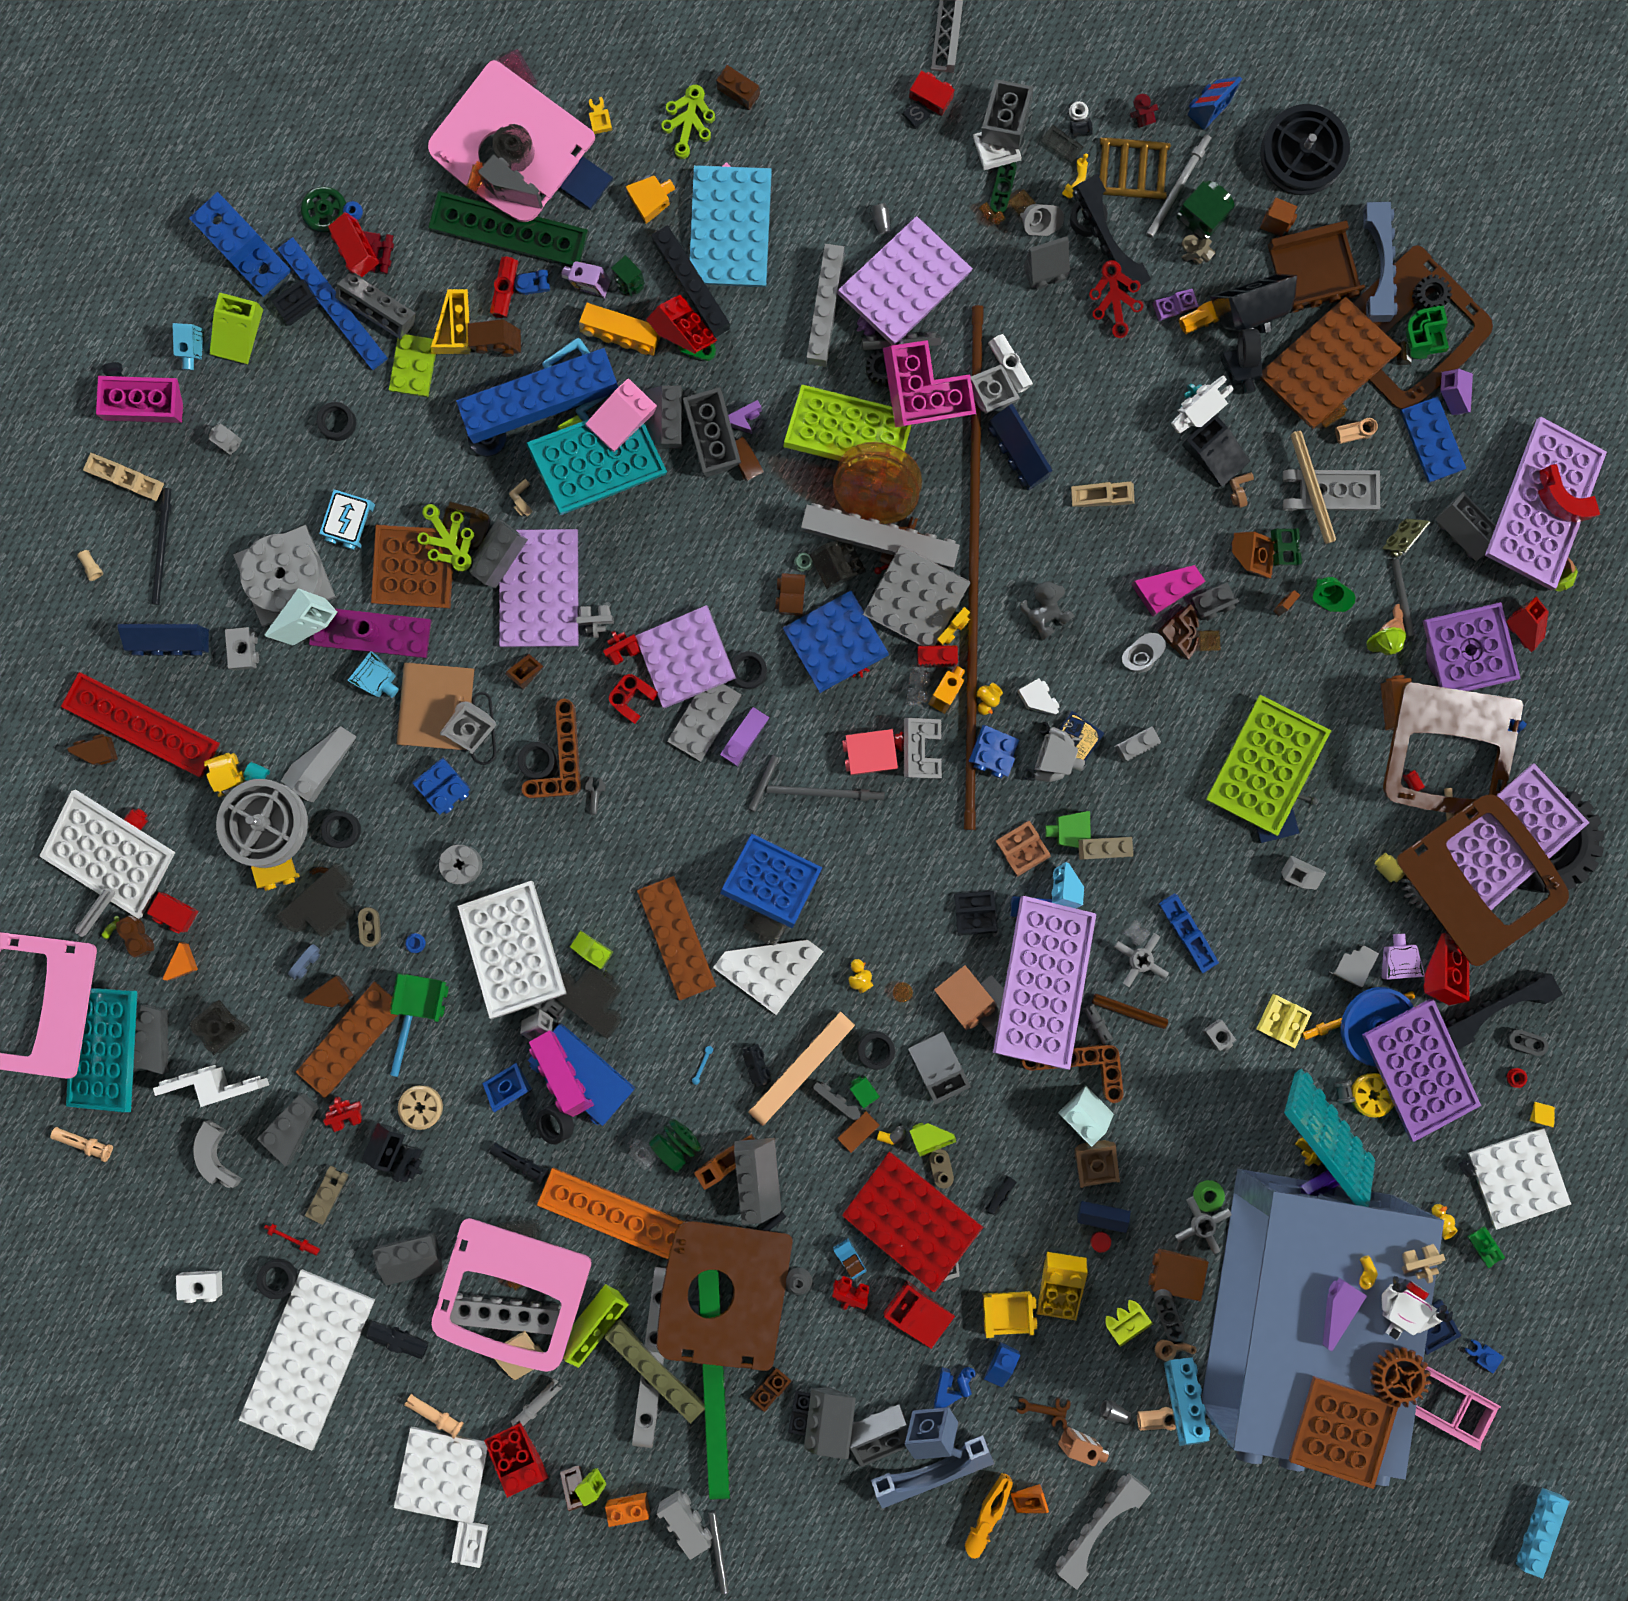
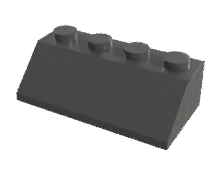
M721 387L683 398L702 471L706 478L724 473L740 464L741 460Z
M775 1138L735 1141L734 1154L742 1225L763 1223L781 1212Z

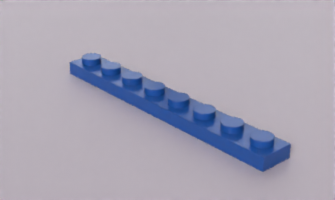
M292 237L278 248L279 252L301 280L304 279L316 299L370 368L374 370L388 359L346 304L335 298V290L295 239Z

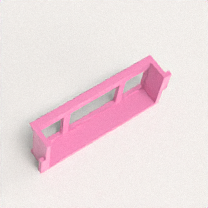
M1427 1367L1425 1370L1431 1373L1430 1376L1463 1393L1465 1396L1451 1424L1419 1406H1416L1415 1415L1474 1448L1481 1450V1443L1501 1406L1438 1371ZM1474 1399L1486 1406V1409L1473 1434L1470 1435L1459 1429L1458 1426L1471 1400Z

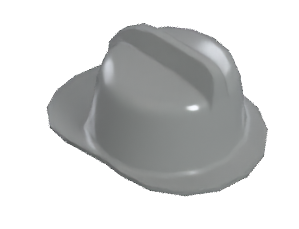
M1032 204L1025 209L1024 213H1020L1025 232L1033 236H1049L1059 230L1064 222L1063 211L1055 205Z
M1157 633L1144 634L1124 651L1122 655L1124 666L1133 672L1142 673L1150 670L1154 662L1164 653L1166 647L1165 640Z

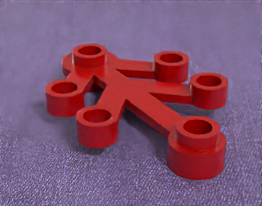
M1110 260L1102 266L1103 277L1096 287L1090 291L1089 296L1092 300H1098L1102 296L1103 288L1109 282L1110 291L1099 307L1094 309L1093 317L1097 320L1102 319L1105 316L1106 309L1112 302L1116 322L1112 332L1115 337L1123 338L1128 334L1129 327L1123 320L1120 300L1129 305L1134 312H1140L1144 304L1141 300H1135L1119 289L1117 280L1128 286L1129 291L1132 293L1139 291L1141 285L1139 281L1131 280L1124 275L1117 261ZM1109 267L1115 268L1114 274L1109 273ZM1132 283H1136L1138 285V288L1136 290H1133L1131 288ZM1094 290H1097L1099 292V296L1097 298L1093 297L1092 292ZM1136 302L1141 305L1139 310L1134 308ZM1096 310L1102 311L1101 317L1096 316ZM1119 326L1124 327L1123 333L1118 332Z

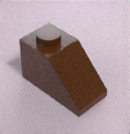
M335 976L304 998L303 1001L309 1004L327 1007L339 1006L341 1008L350 1002L349 998L353 994L342 978Z

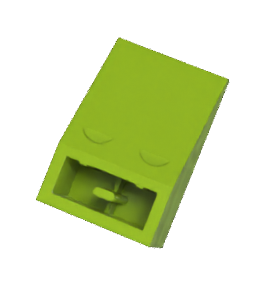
M219 292L213 315L210 355L248 365L263 308L257 302Z

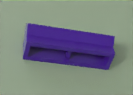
M1326 1170L1299 1187H1301L1302 1194L1319 1196V1194H1324L1340 1184L1329 1170Z

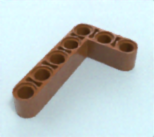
M560 699L555 708L560 778L537 779L524 782L521 790L524 796L528 798L574 796L581 789L575 705L568 699ZM566 703L569 704L570 711L568 713H562V705ZM565 723H570L572 726L571 731L568 733L562 731ZM571 742L573 749L571 752L566 753L563 749L564 745ZM568 762L574 763V770L571 772H566L565 765ZM570 781H574L576 784V788L572 792H568L566 789V785ZM549 783H555V792L548 793L547 786ZM531 784H534L537 788L533 795H529L527 792V788Z
M1111 1044L1074 1047V1060L1071 1062L1070 1067L1100 1064L1102 1089L1105 1099L1111 1103L1120 1102L1123 1098V1084L1118 1049ZM1108 1048H1112L1114 1052L1110 1059H1106L1104 1056V1052ZM1092 1050L1094 1057L1092 1060L1087 1061L1084 1055L1086 1051ZM1020 1059L1021 1065L1030 1071L1057 1068L1039 1063L1027 1066L1025 1060ZM1114 1068L1115 1076L1111 1079L1107 1078V1070ZM1112 1088H1116L1118 1091L1115 1098H1109L1108 1095L1109 1090Z

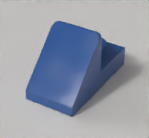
M941 1368L934 1409L945 1408L962 1397L961 1392L947 1389L948 1387L951 1388L953 1382V1375H950V1369Z

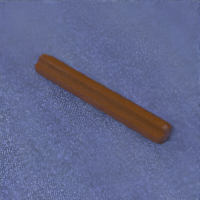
M1095 994L1092 999V1003L1162 1029H1166L1168 1025V1019L1099 994Z

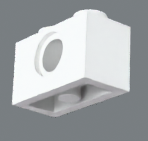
M222 1271L182 1272L176 1276L177 1300H184V1303L196 1302V1299H204V1302L216 1301V1298L222 1295ZM197 1283L203 1286L202 1292L196 1288Z

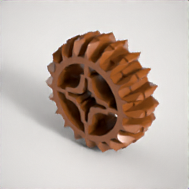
M1393 1347L1392 1353L1389 1350H1385V1357L1378 1355V1359L1381 1361L1379 1363L1373 1362L1377 1369L1370 1370V1373L1376 1377L1370 1380L1372 1384H1375L1373 1390L1379 1393L1378 1397L1381 1400L1386 1399L1388 1405L1394 1402L1398 1408L1401 1403L1405 1408H1408L1409 1401L1416 1405L1417 1397L1420 1400H1424L1421 1393H1428L1425 1385L1431 1384V1381L1426 1377L1430 1376L1431 1373L1425 1370L1428 1364L1422 1362V1356L1416 1355V1352L1413 1350L1407 1351L1405 1347H1402L1400 1351L1397 1347ZM1408 1361L1413 1365L1401 1368L1397 1362ZM1390 1368V1373L1388 1376H1386V1373ZM1399 1372L1402 1373L1401 1378H1402V1382H1403V1383H1401V1382L1399 1381V1379H1400V1376H1399L1400 1374H1399ZM1415 1378L1414 1384L1411 1387V1381ZM1391 1387H1400L1404 1390V1392L1393 1393L1390 1392L1388 1389H1390Z

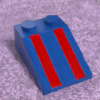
M1240 76L1216 80L1212 85L1209 83L1201 92L1203 95L1199 99L1196 97L1188 106L1190 110L1187 115L1205 130L1229 105L1242 78Z

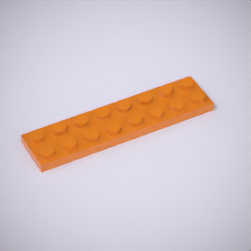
M554 1167L551 1169L537 1204L539 1207L666 1259L669 1258L676 1229L685 1222Z

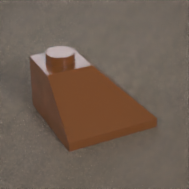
M1257 532L1234 533L1232 553L1246 571L1271 579L1275 542H1271V538Z

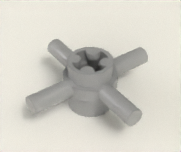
M1153 933L1145 948L1132 950L1119 941L1114 946V948L1130 957L1129 963L1132 969L1123 982L1127 987H1130L1139 972L1151 970L1163 979L1167 978L1169 972L1154 964V957L1151 953L1160 939L1159 935ZM1138 956L1147 957V961L1142 966L1138 965Z
M1194 1197L1186 1199L1194 1217L1190 1228L1175 1235L1177 1241L1181 1242L1196 1234L1199 1237L1206 1238L1213 1254L1219 1253L1221 1250L1213 1234L1216 1231V1223L1232 1216L1230 1210L1227 1208L1211 1217L1207 1213H1201ZM1207 1220L1206 1230L1203 1231L1198 1225Z

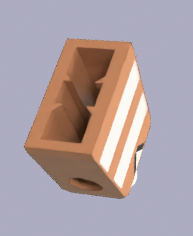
M1068 1426L1064 1429L1058 1445L1069 1458L1091 1466H1096L1098 1461L1103 1463L1107 1461L1109 1452L1104 1450L1096 1439Z

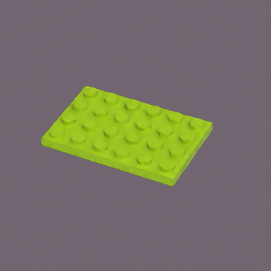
M801 385L783 447L899 475L911 425L895 428L891 406Z
M1259 695L1206 801L1278 836L1331 730Z

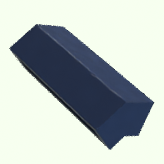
M1081 1201L1077 1223L1126 1233L1131 1211Z

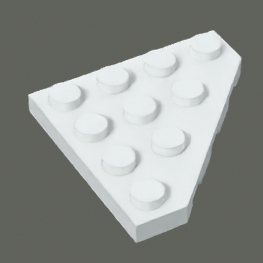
M809 940L726 951L713 968L777 1015L824 951Z

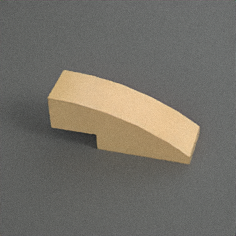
M1131 481L1071 487L1073 507L1135 504L1134 484Z

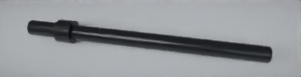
M163 488L162 503L159 506L161 517L151 602L153 605H160L169 513L172 510V505L170 504L172 489Z

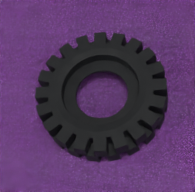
M1556 786L1589 822L1588 825L1568 841L1565 852L1559 858L1551 860L1566 887L1570 890L1576 887L1575 884L1586 881L1589 878L1588 873L1594 872L1599 865L1596 862V858L1603 855L1604 847L1599 846V842L1605 840L1604 830H1598L1597 825L1602 824L1598 814H1592L1591 811L1594 807L1589 801H1582V796L1575 791L1569 792L1567 791L1568 788ZM1536 871L1518 886L1525 890L1548 893Z

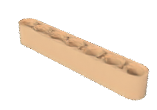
M840 1011L748 1113L763 1126L850 1032L855 1024Z

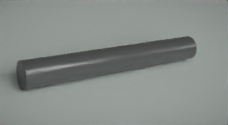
M772 755L748 809L756 811L779 761L778 757Z

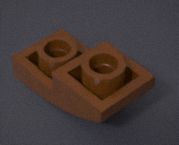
M744 437L735 440L741 460L738 467L744 480L748 481L763 473L758 459Z
M776 1367L749 1399L765 1412L773 1401L781 1395L791 1380Z

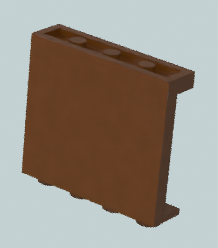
M1347 220L1274 238L1269 242L1268 249L1275 274L1297 275L1296 296L1292 313L1299 312L1306 306H1311V308L1321 306L1322 302L1326 301L1335 303L1345 296H1348L1349 299L1355 298L1365 288V285H1360L1346 231L1349 228Z

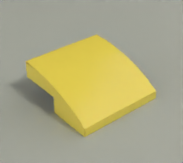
M1273 994L1256 1030L1296 1048L1312 1012Z

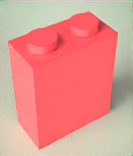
M893 729L846 735V740L842 741L843 751L848 753V760H845L846 772L850 771V775L898 769Z

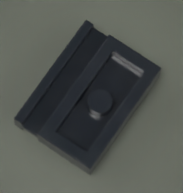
M304 279L272 300V303L288 326H291L320 305V302L316 299L315 294Z

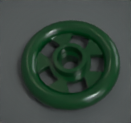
M331 187L314 188L302 200V218L311 229L318 232H330L328 226L343 214L346 201L340 192ZM320 196L321 200L317 201L314 204L312 200L315 197ZM329 196L336 199L333 204L327 200ZM322 206H326L325 211H320ZM314 209L316 216L310 217L309 210ZM334 209L339 210L337 217L332 216ZM320 218L328 219V224H320Z

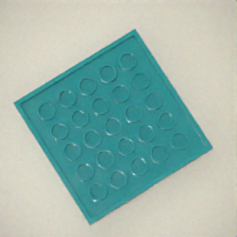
M1302 1069L1298 1070L1294 1074L1284 1111L1285 1115L1353 1203L1369 1207L1375 1167L1374 1157L1370 1152H1366L1363 1149L1361 1140L1357 1136H1353L1348 1123L1339 1118L1337 1109L1332 1104L1329 1105L1325 1100L1324 1092L1320 1088L1317 1089L1310 1074L1304 1073Z

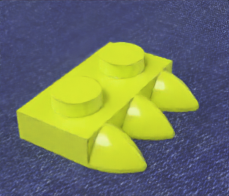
M1132 1300L1128 1301L1130 1313L1122 1308H1117V1318L1119 1321L1111 1316H1106V1326L1120 1347L1153 1325L1142 1307Z

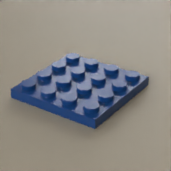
M852 591L843 594L783 627L785 634L819 693L889 655L869 619L863 615L864 611Z
M751 834L720 894L793 929L822 867Z

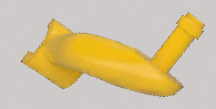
M1087 153L1083 155V158L1077 159L1078 177L1072 185L1067 184L1062 192L1069 199L1073 197L1072 188L1086 179Z

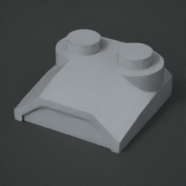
M1003 364L971 376L974 399L978 407L985 413L999 408H1006L1011 403L1017 402L1020 399Z
M461 702L456 706L455 713L440 734L473 754L495 728L496 722L486 712L472 703Z

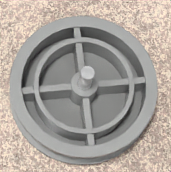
M267 779L249 780L232 789L221 803L216 820L217 836L225 852L242 864L258 868L275 867L291 859L302 846L308 829L307 811L301 798L288 786Z

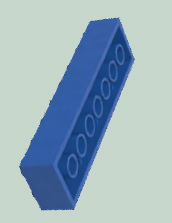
M605 348L456 400L467 434L474 444L611 395L619 386Z

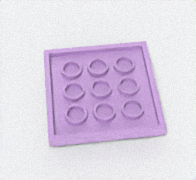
M707 605L636 635L638 645L663 708L736 679Z

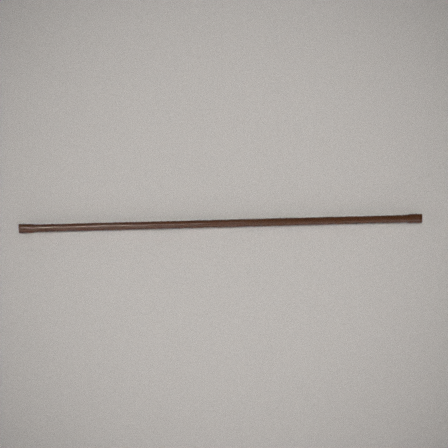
M981 305L972 306V376L982 372L984 307ZM975 399L976 414L971 415L970 584L968 591V611H970L968 618L970 620L968 621L964 830H976V768H974L975 764L969 762L976 743L981 409L978 407Z

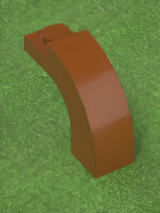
M751 1134L742 1140H754L755 1138ZM734 1144L707 1161L694 1172L704 1190L721 1181L724 1176L736 1168Z

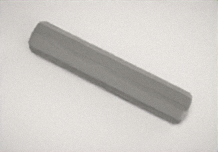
M108 887L102 891L75 929L76 934L83 937L88 933L114 897V890Z

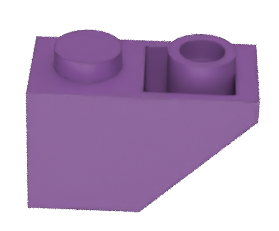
M1461 369L1442 372L1441 393L1452 415L1471 412L1473 374Z

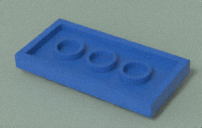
M1439 397L1400 411L1428 483L1466 469Z

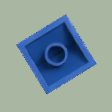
M517 1063L483 1083L493 1112L532 1090Z

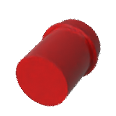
M1415 770L1402 776L1411 790L1419 791L1425 787L1418 776V772Z

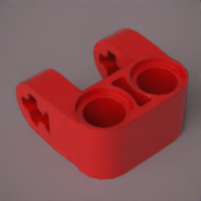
M627 674L610 693L609 702L623 716L636 724L641 716L627 706L629 701L638 690L652 701L657 697L658 692L635 675ZM634 679L636 682L635 686L631 689L626 688L627 680ZM618 694L624 697L621 704L614 703V697Z

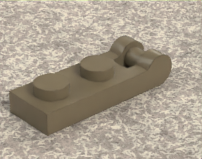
M330 1166L305 1214L306 1217L322 1225L325 1223L349 1176L345 1172L340 1173L336 1171L337 1168ZM332 1178L338 1180L336 1185L330 1182Z

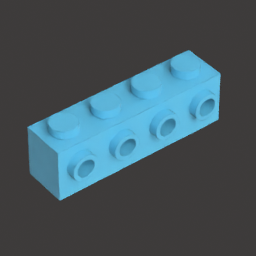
M1193 1357L1165 1362L1164 1368L1179 1445L1199 1444L1209 1441L1210 1429L1205 1421L1206 1409L1201 1401L1202 1389L1197 1381L1198 1369L1193 1361Z
M1544 1488L1541 1489L1537 1497V1504L1534 1513L1531 1515L1530 1524L1524 1535L1523 1544L1517 1555L1516 1565L1524 1572L1542 1579L1570 1502L1561 1494Z

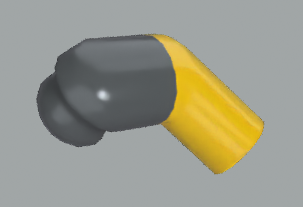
M898 1126L891 1134L879 1131L877 1140L894 1145L904 1140L906 1129Z

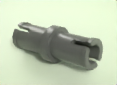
M1093 1004L1089 1007L1093 1014H1091L1088 1007L1085 1008L1083 1011L1092 1024L1090 1027L1096 1031L1102 1045L1107 1043L1105 1036L1109 1042L1114 1038L1105 1025V1019L1102 1020L1095 1005Z

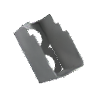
M1362 946L1360 951L1353 950L1351 955L1344 953L1335 973L1331 971L1329 973L1355 986L1363 987L1379 953L1366 946Z

